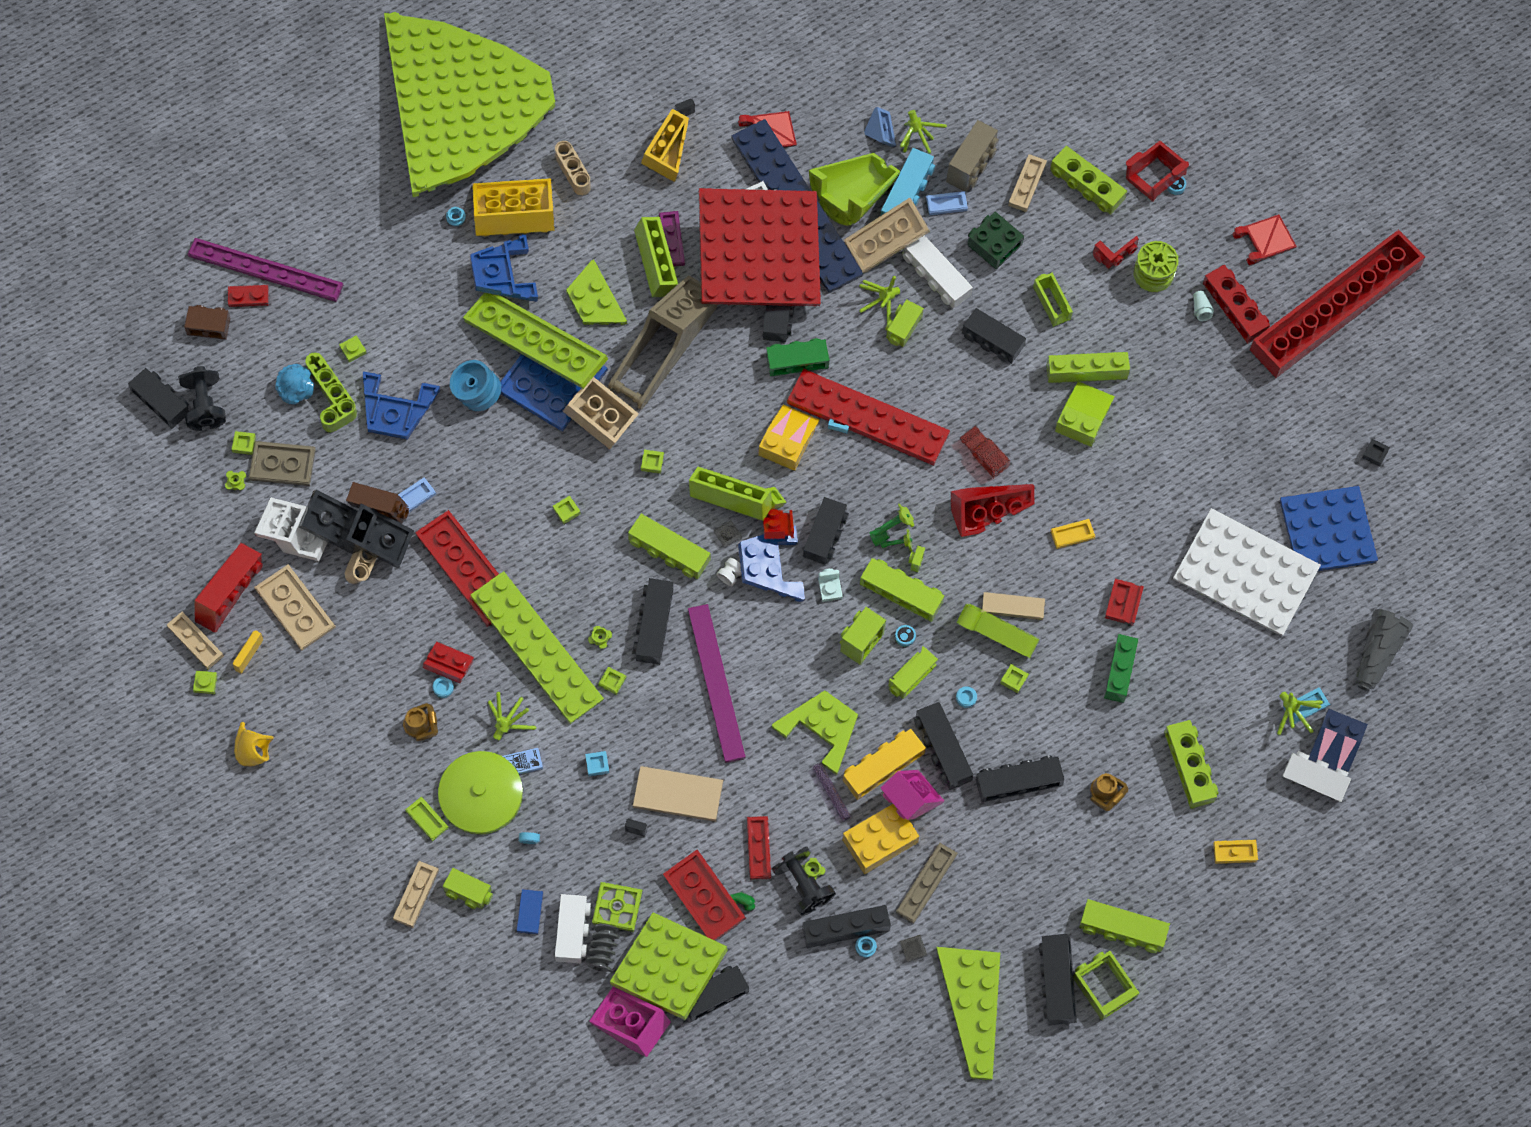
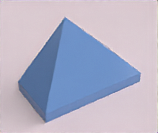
M879 107L874 108L864 131L865 135L883 144L895 147L896 142L890 112Z

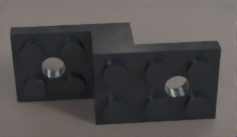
M317 489L313 491L299 524V528L351 554L362 550L396 568L400 567L414 533L413 529L362 503L350 507ZM322 512H326L329 515L328 523L321 519ZM385 535H389L392 539L390 546L384 542Z

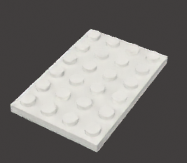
M1211 508L1173 580L1283 637L1321 565Z

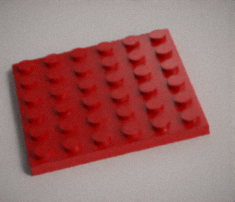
M699 188L701 304L820 306L817 191Z

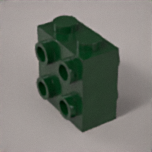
M995 211L991 216L987 215L978 228L975 227L969 232L967 245L997 270L1023 245L1024 235Z

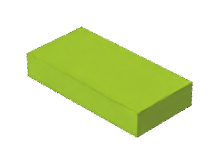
M422 797L405 809V812L432 842L449 829L447 824Z

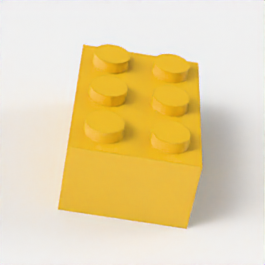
M894 804L843 833L842 841L864 875L916 845L919 841L920 836L911 822L899 816L896 811L897 807Z

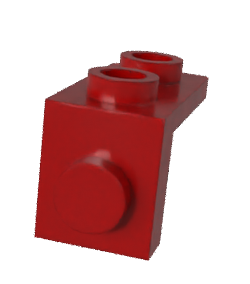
M1135 236L1115 253L1100 240L1094 245L1093 256L1097 262H1102L1108 269L1113 265L1116 267L1123 261L1124 256L1127 254L1132 255L1138 249L1139 238Z

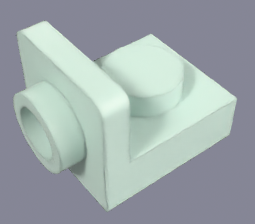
M825 569L818 574V582L822 602L842 599L839 570Z

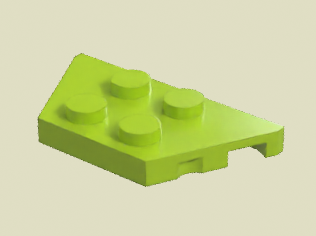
M591 260L566 289V293L583 325H593L596 323L600 325H609V323L626 325L627 320L595 260Z

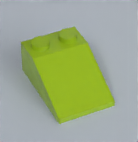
M1078 381L1058 419L1055 432L1092 447L1115 396Z

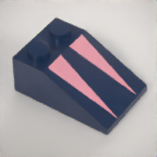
M1328 709L1309 754V760L1317 762V759L1328 763V768L1334 771L1340 768L1349 772L1368 724Z

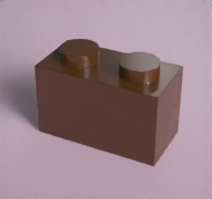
M202 305L188 306L184 326L186 334L188 336L227 340L231 319L229 311L221 307L213 309Z

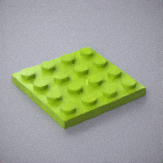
M653 912L610 980V984L686 1020L728 949L727 946Z

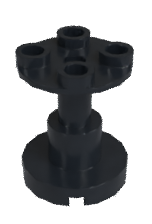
M197 366L193 371L179 375L180 386L186 389H195L196 398L193 400L194 409L185 416L187 428L202 431V427L210 426V429H214L225 424V410L214 406L213 398L208 396L207 387L213 386L220 379L218 371L206 370L204 366Z
M807 846L800 849L796 854L789 852L782 857L783 862L776 864L771 869L775 875L783 874L789 870L798 883L796 890L802 898L796 905V910L801 916L814 912L816 907L821 904L824 906L836 895L832 885L820 888L815 878H809L801 863L811 853Z

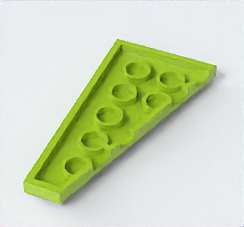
M936 947L970 1078L992 1080L1000 952Z

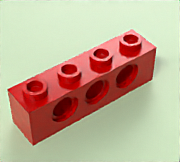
M1225 264L1205 275L1202 284L1247 344L1251 343L1270 327L1268 318L1262 315L1257 303L1250 299L1245 287L1238 283L1233 271L1228 269ZM1245 317H1250V318H1252L1253 320H1252V321L1247 320Z

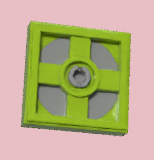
M600 882L592 924H607L620 930L634 932L643 892L642 889Z

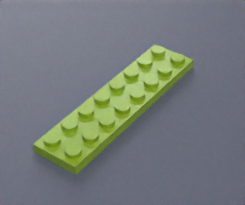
M484 292L463 317L466 323L582 389L586 387L608 360L606 354L500 295Z
M504 571L471 594V598L570 724L604 701L602 695Z

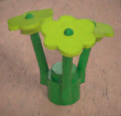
M899 503L897 504L899 515L882 526L875 528V530L870 531L869 534L875 546L881 545L882 548L904 543L905 547L909 546L910 552H912L913 540L909 529H906L907 535H903L904 539L887 541L890 538L887 530L903 522L910 527H914V518L910 511Z

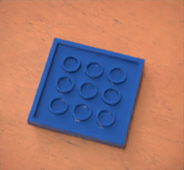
M521 354L501 380V395L562 432L572 420L563 410L581 387ZM603 365L594 378L600 382L608 371L607 367Z
M1359 486L1280 498L1291 549L1320 564L1321 566L1318 571L1376 563L1378 561Z

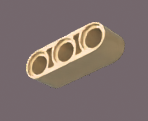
M568 141L558 142L555 146V157L576 194L582 196L588 194L591 189V182L584 165Z
M362 550L352 554L345 570L346 580L351 584H357L368 579L377 559L376 557L366 553V560L363 557ZM355 569L359 571V578L355 574Z

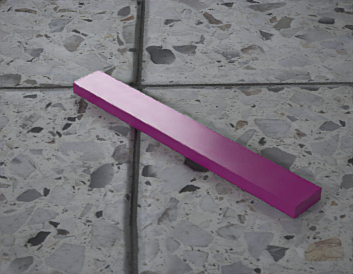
M194 238L188 252V257L337 302L344 286L342 282L198 238Z
M705 604L688 608L724 761L729 763L743 760L746 756L709 606Z

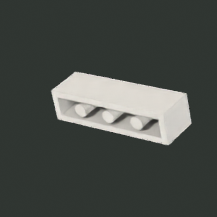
M925 235L903 249L904 260L915 267L917 274L928 281L929 287L941 295V299L946 305H950L954 309L972 295L973 287Z

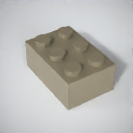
M979 120L976 121L949 163L947 183L966 193L970 187L974 188L978 181L977 176L979 172L983 173L985 171L988 158L992 159L997 151V148H995L999 141L997 129Z

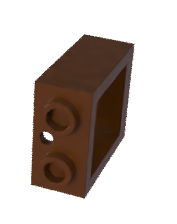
M352 482L346 499L352 507L362 503L403 524L404 519L408 517L409 506L398 494Z

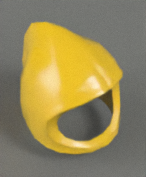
M241 722L235 739V759L242 766L251 767L263 764L269 760L268 748L274 737L245 729V723ZM255 746L262 749L263 756L257 753Z

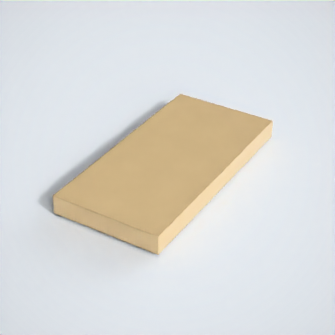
M908 198L844 239L862 272L866 273L929 233L930 230L912 199Z
M289 564L254 587L301 651L336 628Z
M640 766L633 808L716 822L723 780Z

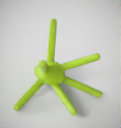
M911 110L908 112L910 120L904 124L909 126V130L900 147L903 148L904 153L907 152L912 132H918L928 154H931L922 131L931 140L934 137L924 126L946 128L947 125L921 122V118L917 117L916 111Z
M896 276L892 277L889 286L885 288L863 280V284H860L859 287L879 293V298L861 308L859 312L862 313L883 301L880 307L883 308L887 303L888 324L891 320V300L900 294L899 287L893 288Z
M1285 691L1282 692L1279 697L1283 701V706L1286 710L1277 734L1281 735L1288 716L1290 727H1295L1293 713L1298 716L1308 731L1313 733V729L1298 709L1300 705L1320 709V704H1323V701H1300L1293 696V693L1288 695Z
M500 692L496 693L497 710L492 701H488V705L497 721L495 724L497 729L493 735L495 739L500 740L503 733H507L509 729L536 730V726L512 725L529 711L526 708L512 718L523 701L522 697L518 699L507 717L502 716Z

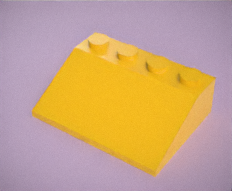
M551 178L473 183L476 236L555 231Z

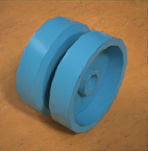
M468 360L460 364L453 371L450 377V389L452 394L469 410L484 411L492 407L501 394V382L483 362Z

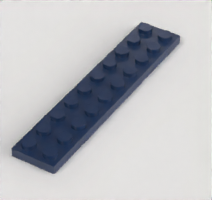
M766 119L731 135L733 143L759 183L763 181L768 190L811 191ZM817 201L820 280L828 293H831L862 277L863 272Z

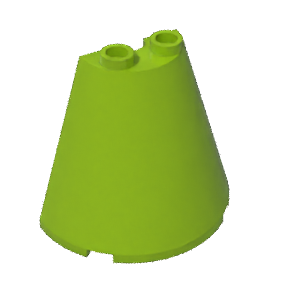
M875 153L813 168L809 170V181L812 191H817L820 199L818 203L824 212L835 222L848 226L857 223L895 182L900 171L892 165L887 167L884 159Z

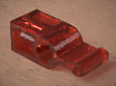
M974 426L960 437L961 442L967 446L973 457L993 479L1009 467V458L991 439L986 438L978 427Z

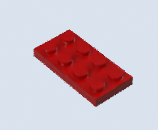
M698 849L663 873L708 938L716 941L747 919Z

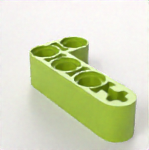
M310 353L305 361L307 369L311 372L312 375L310 376L331 404L330 407L321 412V424L325 431L335 432L356 419V405L323 356L319 353ZM325 378H330L328 382L322 381ZM336 393L341 394L339 397H332ZM347 408L352 409L348 413L343 412V410ZM328 419H335L331 423L326 422Z
M969 603L965 604L956 622L1031 658L1040 640L1028 632Z

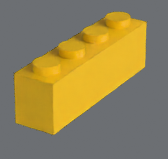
M912 729L906 732L904 730L899 732L894 737L895 740L890 743H883L876 753L866 755L856 767L852 765L844 771L843 782L857 800L891 778L897 771H901L925 754L926 747Z

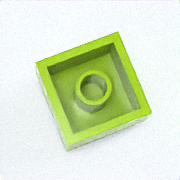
M865 607L862 612L859 610L853 618L854 623L851 627L847 626L841 633L840 652L859 665L862 664L882 638L886 626V620L868 607Z

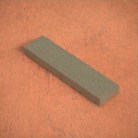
M939 842L897 909L896 914L914 924L958 853Z

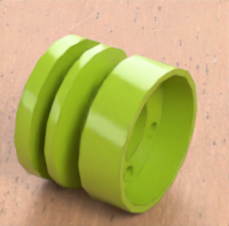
M1152 241L1141 247L1133 272L1136 283L1142 289L1149 292H1160L1167 289L1171 285L1178 267L1176 250L1163 241Z

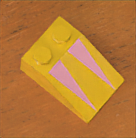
M783 404L759 445L758 456L795 471L820 420Z

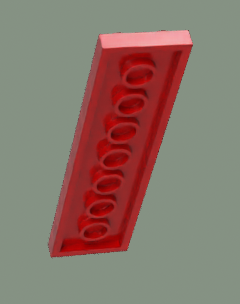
M803 369L787 400V404L827 421L833 419L837 424L848 425L850 431L933 466L950 434V430L806 369Z

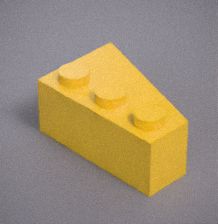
M671 109L644 153L641 164L675 182L679 172L689 118Z

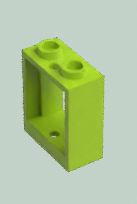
M1103 951L1092 958L1094 961L1088 965L1086 963L1081 964L1075 969L1076 972L1073 976L1074 981L1101 1020L1129 1004L1139 995V991L1111 951L1105 954ZM1107 963L1126 992L1102 1007L1083 977Z

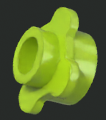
M228 471L226 473V489L243 490L245 488L244 479L246 478V473L244 471L239 473Z
M595 626L592 636L588 637V642L598 645L600 649H605L608 640L612 638V632L607 631L601 626Z
M810 858L805 865H802L809 878L814 877L816 880L817 877L825 874V868L821 866L816 858Z

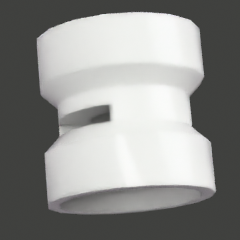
M729 558L725 562V567L717 572V577L732 587L736 583V578L741 576V566L737 560Z

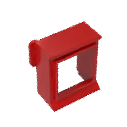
M1158 141L1146 152H1138L1126 161V179L1154 202L1159 194L1183 175H1186L1189 162L1183 160L1163 142ZM1158 159L1171 169L1172 172L1151 187L1137 174Z

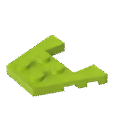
M824 690L774 722L771 728L787 738L798 723L803 724L833 746L821 764L837 775L858 714Z

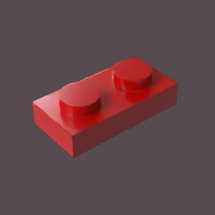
M268 285L228 286V306H269Z

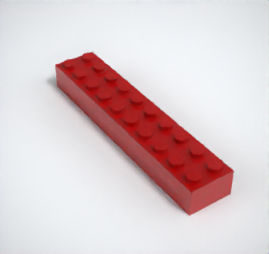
M1398 229L1255 338L1250 351L1275 378L1279 377L1421 268L1425 256Z

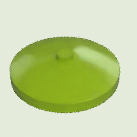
M475 751L460 756L446 768L439 783L438 798L445 817L456 828L471 834H489L504 828L515 818L522 804L523 786L516 768L506 758L493 752Z

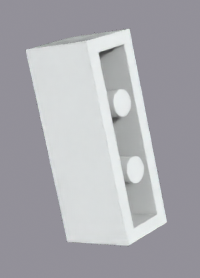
M1300 751L1297 754L1292 752L1282 775L1342 802L1351 778L1348 777L1349 772L1340 768L1334 771L1328 768V763L1317 759V762L1309 760V755Z
M561 894L555 951L556 962L581 964L582 957L586 958L587 945L583 944L584 937H588L589 924H585L586 916H590L591 903H587V896Z

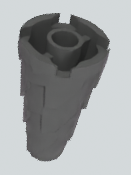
M1375 609L1373 611L1366 635L1367 640L1361 654L1362 659L1356 676L1358 687L1365 691L1374 689L1376 684L1380 682L1387 667L1391 665L1398 649H1401L1413 628L1412 623L1406 618L1400 616V619L1395 617L1396 613L1383 609Z

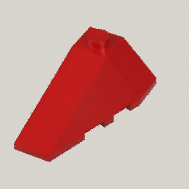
M1033 484L972 487L951 491V512L961 537L982 533L986 530L985 526L993 522L997 525L1002 522L1001 518L1007 514L1015 515L1035 504Z

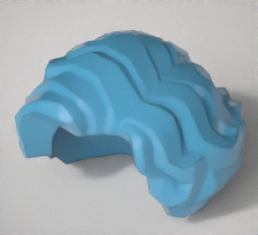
M300 364L288 365L278 372L275 389L284 402L297 404L300 401L309 399L313 395L314 383L310 379L312 374L306 367Z

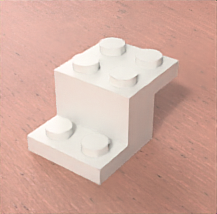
M270 498L255 531L257 537L275 541L284 553L318 562L328 543L299 528L306 506L275 498Z

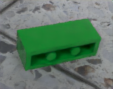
M815 338L807 342L794 341L786 345L773 344L770 347H766L770 377L800 373L803 369L814 371L829 368L830 360L826 339L820 340Z
M1118 634L1104 699L1121 703L1125 702L1139 638Z

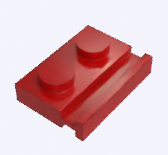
M770 509L763 520L764 539H785V536L794 538L792 510H789V513H783V510Z
M1115 578L1105 618L1121 623H1129L1134 626L1144 586H1137L1134 583Z
M436 641L426 661L423 663V668L461 684L463 677H465L474 661V657Z

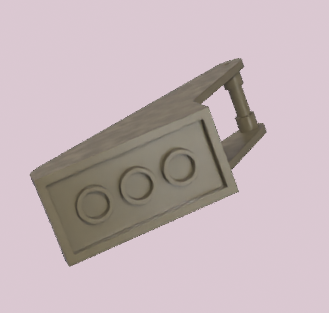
M688 275L649 310L641 333L608 385L610 391L615 390L633 399V402L638 404L637 407L641 410L645 407L718 306V304H701V282ZM664 325L678 334L675 343L643 395L638 392L635 393L625 387V384L621 383L620 380L660 326Z

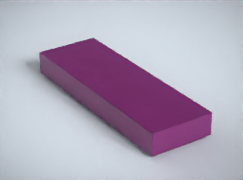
M678 211L660 212L659 217L673 267L685 266Z

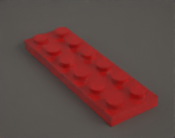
M447 510L415 532V534L480 619L489 627L491 622L473 601L471 594L495 578L499 573L452 513Z

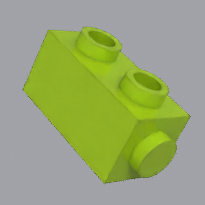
M907 299L903 305L900 304L895 312L896 317L893 321L890 320L885 328L888 341L895 346L900 345L904 347L923 317L924 308Z
M452 868L443 885L447 897L453 900L459 898L465 901L464 904L472 909L477 907L483 909L484 905H488L493 897L491 885L455 868Z

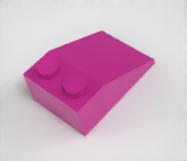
M919 770L897 771L881 787V790L884 792V798L897 807L896 811L900 817L907 820L915 819L945 802Z
M612 987L589 1020L598 1029L645 1057L649 1055L671 1023L662 1009L615 987Z

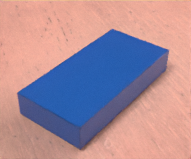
M522 889L517 924L518 933H539L543 891Z

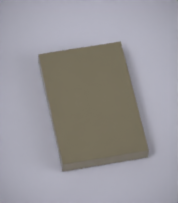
M255 441L249 480L310 486L316 448L313 446Z

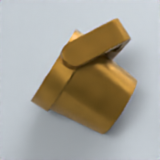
M425 703L410 709L406 713L403 721L404 730L407 735L416 738V741L426 740L436 736L438 733L436 713L432 705Z
M1105 773L1092 782L1090 788L1092 797L1090 800L1103 810L1110 811L1125 797L1129 789L1126 783L1111 774ZM1117 785L1122 787L1120 791H1118Z

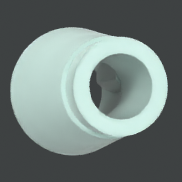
M1204 291L1195 292L1193 294L1194 316L1199 321H1207L1212 318L1214 310Z

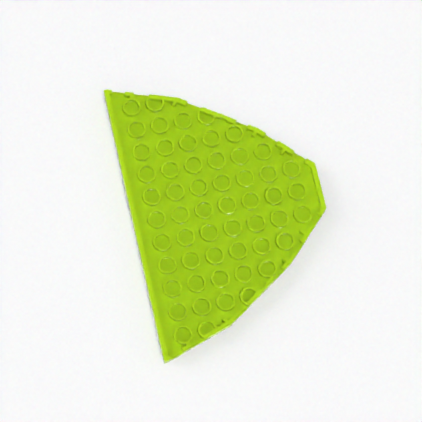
M397 12L384 13L412 197H417L419 193L426 190L429 192L436 190V187L442 184L449 185L470 177L475 173L476 169L482 165L486 166L508 151L510 146L521 142L527 136V133L544 119V115L555 108V97L550 72L507 46L445 22L402 16Z

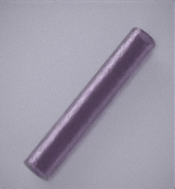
M822 763L814 765L812 768L842 822L850 819L851 815Z

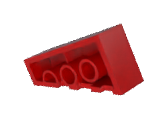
M243 543L238 545L194 600L196 623L214 633L217 632L245 588L249 586L253 576L262 569L261 553Z

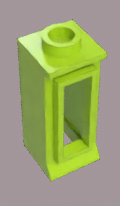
M1053 272L1047 275H1039L1034 280L1033 289L1041 301L1052 326L1070 321L1073 311ZM1050 289L1062 312L1061 314L1057 315L1054 312L1044 290Z
M922 646L921 652H917L892 679H889L888 686L890 687V692L894 696H900L904 699L937 666L938 658Z

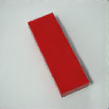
M768 816L747 817L750 880L771 879Z

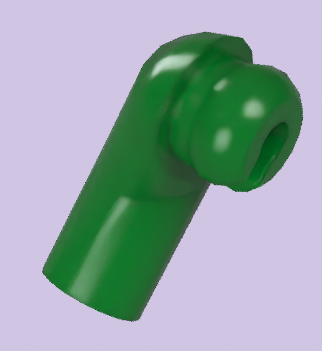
M743 892L730 895L736 904L744 905L746 911L755 909V899L752 896Z

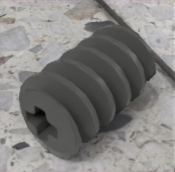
M596 924L594 927L596 932L592 935L594 940L590 943L592 949L588 951L591 957L586 958V963L589 968L594 970L611 972L612 969L606 965L614 962V960L608 957L616 954V952L611 950V947L618 946V944L613 942V939L620 938L619 935L615 934V931H619V928L607 924Z

